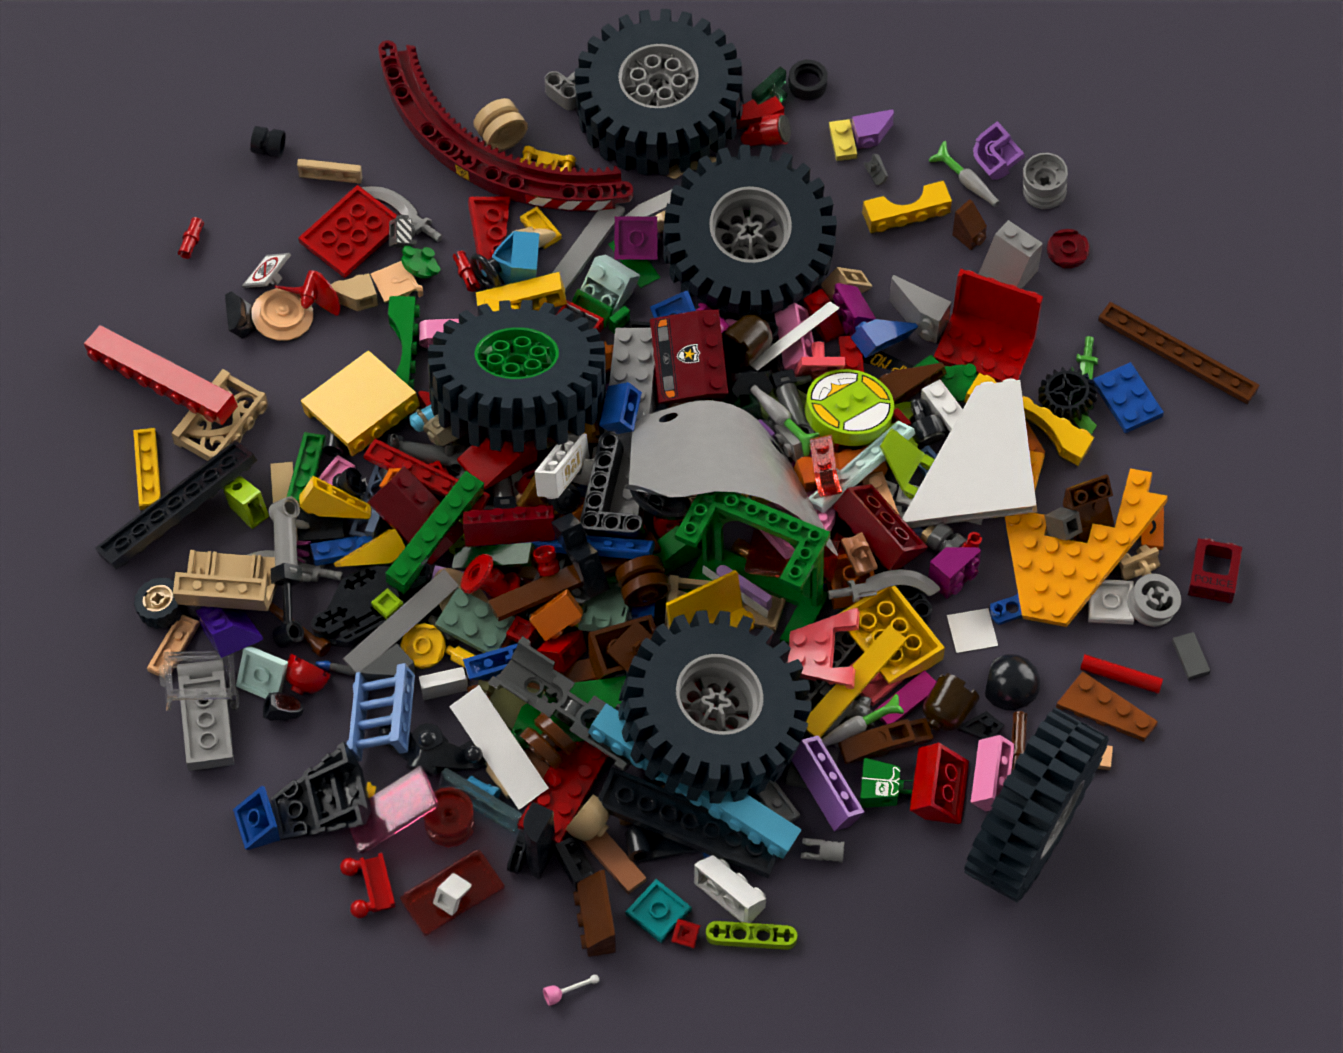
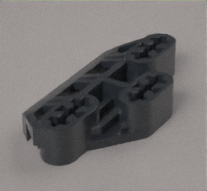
M425 564L418 578L405 594L386 582V572L390 568L387 566L368 565L344 577L328 608L313 617L311 622L313 635L319 638L324 637L331 643V646L350 647L367 638L386 621L372 607L371 602L388 588L404 605L431 581L432 573L430 572L429 565Z

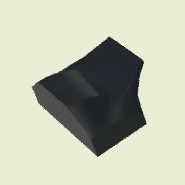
M232 291L225 294L228 329L243 339L256 330L252 321L253 305Z

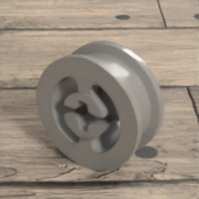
M1147 574L1141 577L1130 590L1127 604L1130 613L1137 621L1146 626L1160 627L1167 624L1179 610L1181 595L1175 583L1169 578L1160 574ZM1143 590H1149L1146 595L1142 594ZM1163 605L1166 606L1165 611H1159Z

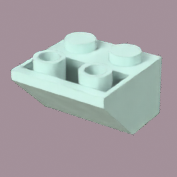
M605 254L594 258L580 290L614 308L611 314L613 315L632 295L641 275Z

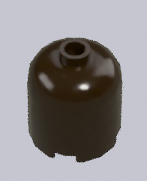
M746 315L722 332L723 350L727 354L725 359L738 369L750 366L771 346L773 336L769 324L756 315Z
M949 673L946 676L941 674L923 703V714L929 721L928 725L936 731L940 729L945 731L957 729L979 701L978 693L974 689L970 692L965 688L966 682Z

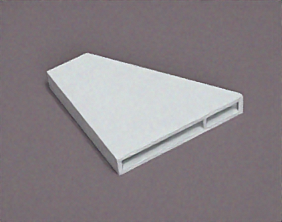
M1006 379L1001 383L983 382L974 388L902 518L910 528L939 525L942 522L948 524L1037 512L1020 380Z

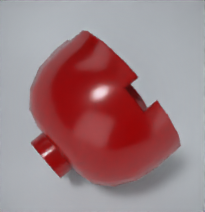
M291 654L287 660L288 665L285 674L286 681L292 685L290 689L300 695H303L304 692L310 694L317 693L323 689L331 674L303 659L297 658L295 661L297 656Z

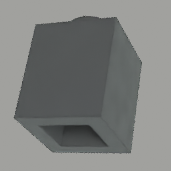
M1060 507L1044 515L1048 536L1067 541L1083 532L1078 511Z

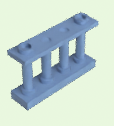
M406 663L398 664L396 674L391 678L368 682L360 672L356 673L355 682L353 683L354 694L347 746L357 761H362L363 749L386 744L394 746L399 754L408 752L415 675ZM395 686V692L392 696L368 701L369 691ZM393 705L391 715L366 720L367 710ZM391 725L389 735L364 739L365 729Z

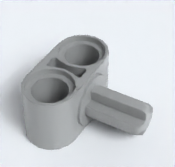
M556 71L549 72L545 76V93L565 110L577 108L575 71L568 78Z

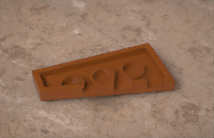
M1083 671L1056 704L1058 709H1066L1074 712V715L1081 718L1087 717L1095 720L1097 724L1102 726L1108 725L1120 733L1143 742L1158 723L1157 720Z

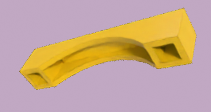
M979 373L966 393L964 402L967 403L976 386L983 382H997L991 376ZM1023 396L1025 419L1036 424L1049 436L1059 456L1079 466L1091 447L1094 437L1087 430L1078 429L1069 420L1055 416L1048 408H1041L1034 404L1030 398Z

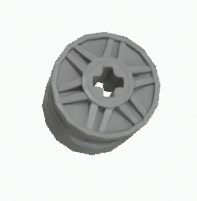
M1039 153L1026 161L1023 168V196L1030 205L1039 209H1051L1064 201L1067 194L1068 178L1067 166L1064 160L1052 153Z

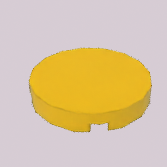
M426 623L416 624L403 635L401 649L414 661L416 668H431L443 658L446 650V641L442 632L435 626Z

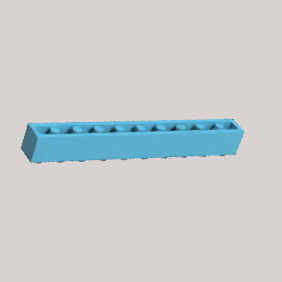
M606 703L592 723L588 733L595 741L609 746L615 754L623 755L629 759L635 767L646 770L649 760L645 758L637 764L633 761L630 754L634 740L625 742L622 736L625 720H619V711ZM661 773L655 780L666 783L668 776ZM679 783L675 792L687 796L689 786ZM703 790L697 801L689 800L696 806L702 805L709 809L708 812L716 819H722L728 823L731 829L748 835V839L752 840L753 843L760 844V842H763L771 855L775 854L782 859L802 830L747 794L743 800L733 802L729 791L721 803L713 804L710 803L709 791Z

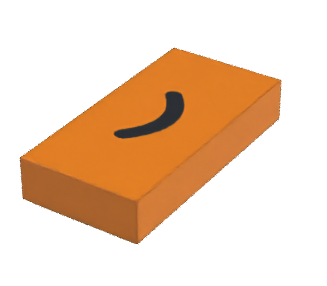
M1164 507L1141 534L1140 547L1146 544L1150 549L1156 547L1158 550H1163Z

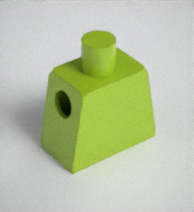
M242 476L237 477L231 484L225 485L222 488L230 508L251 529L269 517L261 491Z

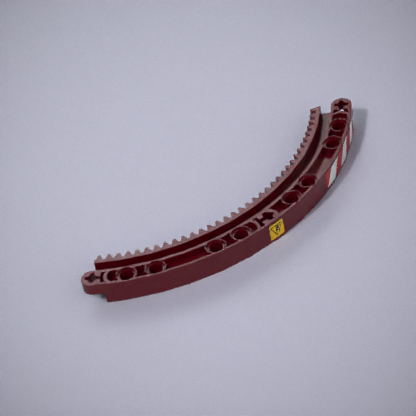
M386 40L379 44L378 52L384 81L393 104L405 125L429 153L463 179L488 192L502 197H510L512 201L541 208L565 211L616 209L615 204L627 203L633 199V186L627 181H622L621 171L617 166H614L613 171L606 167L605 172H602L600 167L596 172L592 168H589L588 172H585L584 168L577 172L574 167L571 172L568 171L567 167L560 171L559 166L552 170L551 165H548L546 169L543 163L536 167L535 161L528 165V159L521 162L520 157L513 160V154L506 157L505 151L499 154L498 148L492 150L491 144L486 146L484 140L479 142L478 136L473 138L472 132L467 133L465 127L461 128V123H456V119L451 118L450 113H446V108L442 107L441 102L437 101V97L434 96L433 91L430 90V85L427 84V80L424 78L416 46L406 45L407 50L397 51V46L393 41ZM386 49H390L391 56H386ZM621 190H626L627 194H622Z

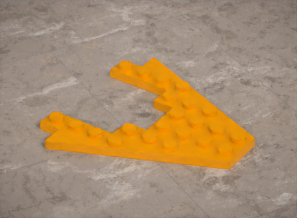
M1029 451L1034 490H1036L1044 453ZM1130 468L1115 527L1092 524L1088 543L1072 540L1066 541L1046 536L1047 526L1043 514L1027 513L1005 516L1023 619L1067 627L1166 505L1168 501L1167 495L1149 492L1152 472Z

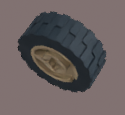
M167 577L151 579L138 589L137 595L135 594V610L142 622L146 623L147 626L154 627L155 629L167 628V626L174 625L184 615L187 605L177 604L173 596L174 580L172 581Z

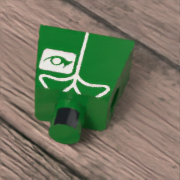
M864 758L860 796L862 808L895 806L898 801V793L912 794L913 781L900 779L899 766Z

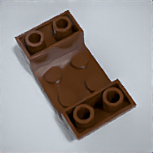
M1106 474L1066 488L1063 507L1079 512L1083 531L1072 537V541L1088 543L1092 524L1115 527L1108 497L1113 496L1109 475Z

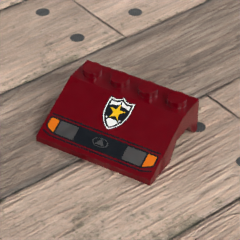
M696 310L650 319L658 404L685 403L701 398H713L717 401H723L728 394L719 310Z

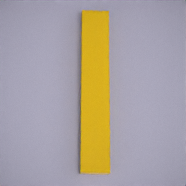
M889 625L854 663V689H848L844 685L836 684L810 712L806 723H808L806 732L812 737L817 735L821 737L906 643L907 639Z

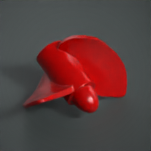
M308 271L304 285L300 287L275 285V288L299 294L301 306L304 309H308L313 303H316L336 316L340 313L339 298L331 284L320 272Z

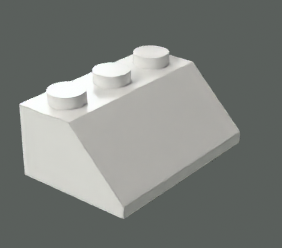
M712 855L695 864L694 884L740 922L751 923L766 907L765 894L759 888L750 886L742 874L733 872L725 860L717 859Z

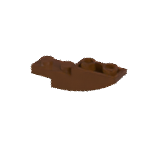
M926 718L913 721L905 719L859 733L839 742L838 745L845 764L862 761L864 758L871 759L884 756L889 751L931 742L933 735Z

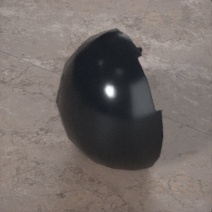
M1005 654L992 661L985 696L994 706L1003 710H1016L1027 706L1036 699L1040 691V676L1037 668L1027 658L1018 654Z

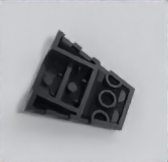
M341 742L337 746V750L331 754L327 753L321 758L322 761L313 768L309 767L303 772L304 775L297 781H291L271 797L281 840L366 824L372 809L363 770L346 742Z

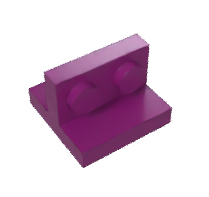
M615 216V259L657 260V216Z

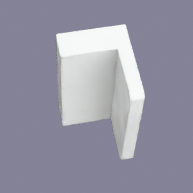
M463 667L419 676L424 700L467 691L468 681Z

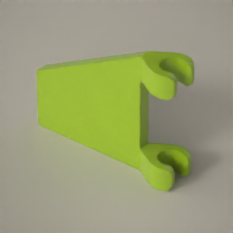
M891 428L880 448L901 490L908 498L912 499L917 493L918 488L908 482L919 464L924 469L929 470L935 459L924 454L896 430Z

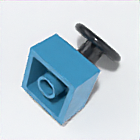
M513 231L498 246L492 258L488 260L480 254H473L470 258V263L478 280L486 288L492 289L501 285L498 274L506 285L536 278L540 233Z

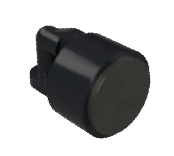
M913 399L911 401V410L916 421L910 427L914 428L915 435L912 437L915 439V442L919 447H926L927 445L939 442L946 435V430L940 416L932 415L927 403L923 399Z

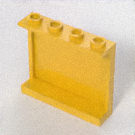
M370 351L361 355L301 400L305 414L310 419L314 416L348 447L352 457L420 407L416 392Z

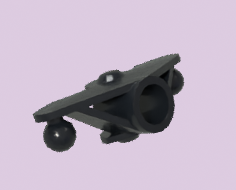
M430 723L419 725L413 733L410 732L408 752L399 754L394 746L386 744L387 747L407 761V769L428 777H437L438 773L478 769L486 763L482 756V750L473 742L468 741L461 746L451 744L442 734V731L436 725ZM391 725L381 726L379 736L389 735Z

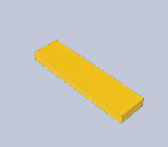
M155 428L133 430L140 510H145L161 497Z

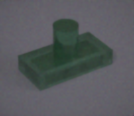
M781 66L752 91V100L754 99L759 105L770 96L772 98L776 96L781 103L784 102L788 93L782 90L781 87L786 83V70Z

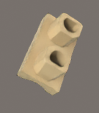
M1145 544L1136 550L1137 555L1131 557L1126 553L1119 562L1121 578L1127 581L1134 577L1151 574V571L1160 567L1158 559L1159 550L1156 547L1150 549Z

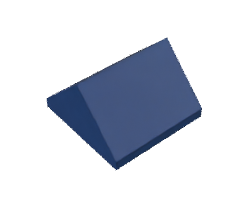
M261 786L233 809L245 850L280 841L277 824L265 786Z

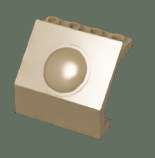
M190 550L187 573H175L173 596L179 605L268 611L278 586L271 584L270 569L275 567V557H262L261 555L256 556L254 554L252 556L222 554L215 551L213 553L211 551L196 552L195 550Z

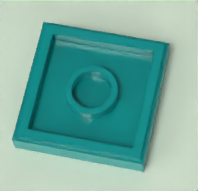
M655 879L626 910L625 914L657 941L662 943L675 929L677 920H683L690 913L692 907L659 880Z

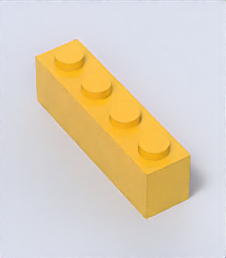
M559 272L476 292L477 307L484 304L485 298L497 301L510 300V304H517L519 309L522 300H532L533 310L537 311L540 310L544 302L554 304V307L567 304L565 287Z

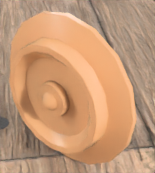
M275 288L264 292L256 299L252 307V321L256 329L265 337L276 341H289L302 336L309 330L313 322V307L311 305L308 309H304L301 306L299 294Z

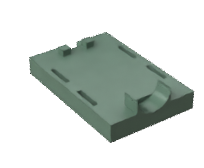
M617 582L615 584L608 583L610 590L589 599L583 604L582 620L578 623L579 630L596 631L627 621L630 607L625 605L621 595L622 589L618 586Z

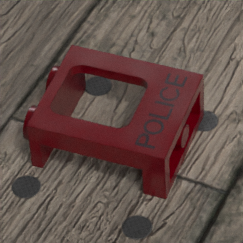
M1198 538L1187 595L1232 604L1236 590L1242 546H1237L1234 543L1216 542L1209 538ZM1204 555L1231 559L1229 574L1221 575L1204 571L1202 568Z

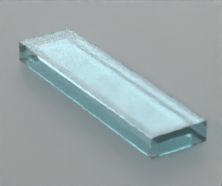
M448 768L441 772L438 785L440 789L512 833L518 830V823L522 818V813Z

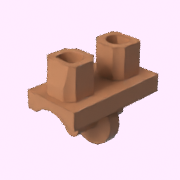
M863 532L850 538L841 539L843 548L856 576H863L877 569L878 565Z

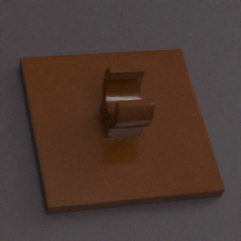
M636 620L606 653L628 672L640 645L646 637L651 640L652 635Z

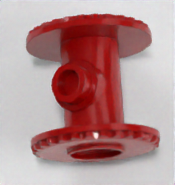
M482 554L473 559L469 566H467L462 575L460 587L466 594L474 593L480 588L492 596L491 599L519 588L521 582L520 577L514 572L505 575L496 567L492 570V557L488 554Z

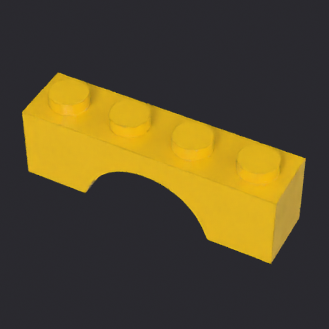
M944 181L924 185L921 197L909 205L894 204L884 196L863 201L862 213L870 233L883 232L889 228L902 227L908 223L922 222L928 218L941 217L951 213L952 200Z

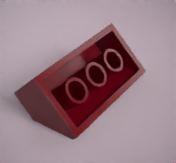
M404 466L367 503L393 529H396L398 534L409 544L441 502ZM459 521L450 529L428 559L427 563L430 566L464 534L463 525Z
M872 484L847 488L833 505L839 518L852 528L851 530L855 535L863 532L871 552L877 556L880 564L888 570L902 568L928 548Z
M553 505L509 509L494 508L492 510H470L463 512L465 547L555 540V533L551 524L555 520Z

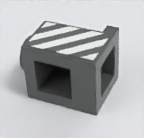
M397 215L395 219L389 221V247L404 248V246L412 247L416 245V240H412L415 234V227L412 225V219H409L408 215Z

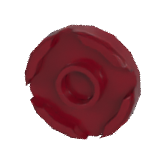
M1062 229L1056 231L1049 238L1047 254L1055 265L1062 268H1075L1086 261L1089 256L1090 244L1087 238L1079 234L1078 231Z

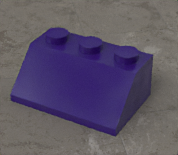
M206 606L196 610L204 634L221 658L263 640L262 635L244 611Z

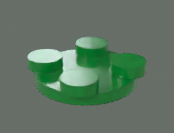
M404 246L401 262L410 274L426 279L439 273L440 267L434 258L435 252L431 248L425 247L422 250L411 246Z
M973 364L946 366L947 374L942 377L941 381L957 402H964L966 393L978 376L976 367Z

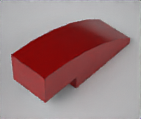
M776 96L759 105L753 99L743 104L741 120L737 119V129L748 128L752 123L761 122L764 115L784 114V107Z

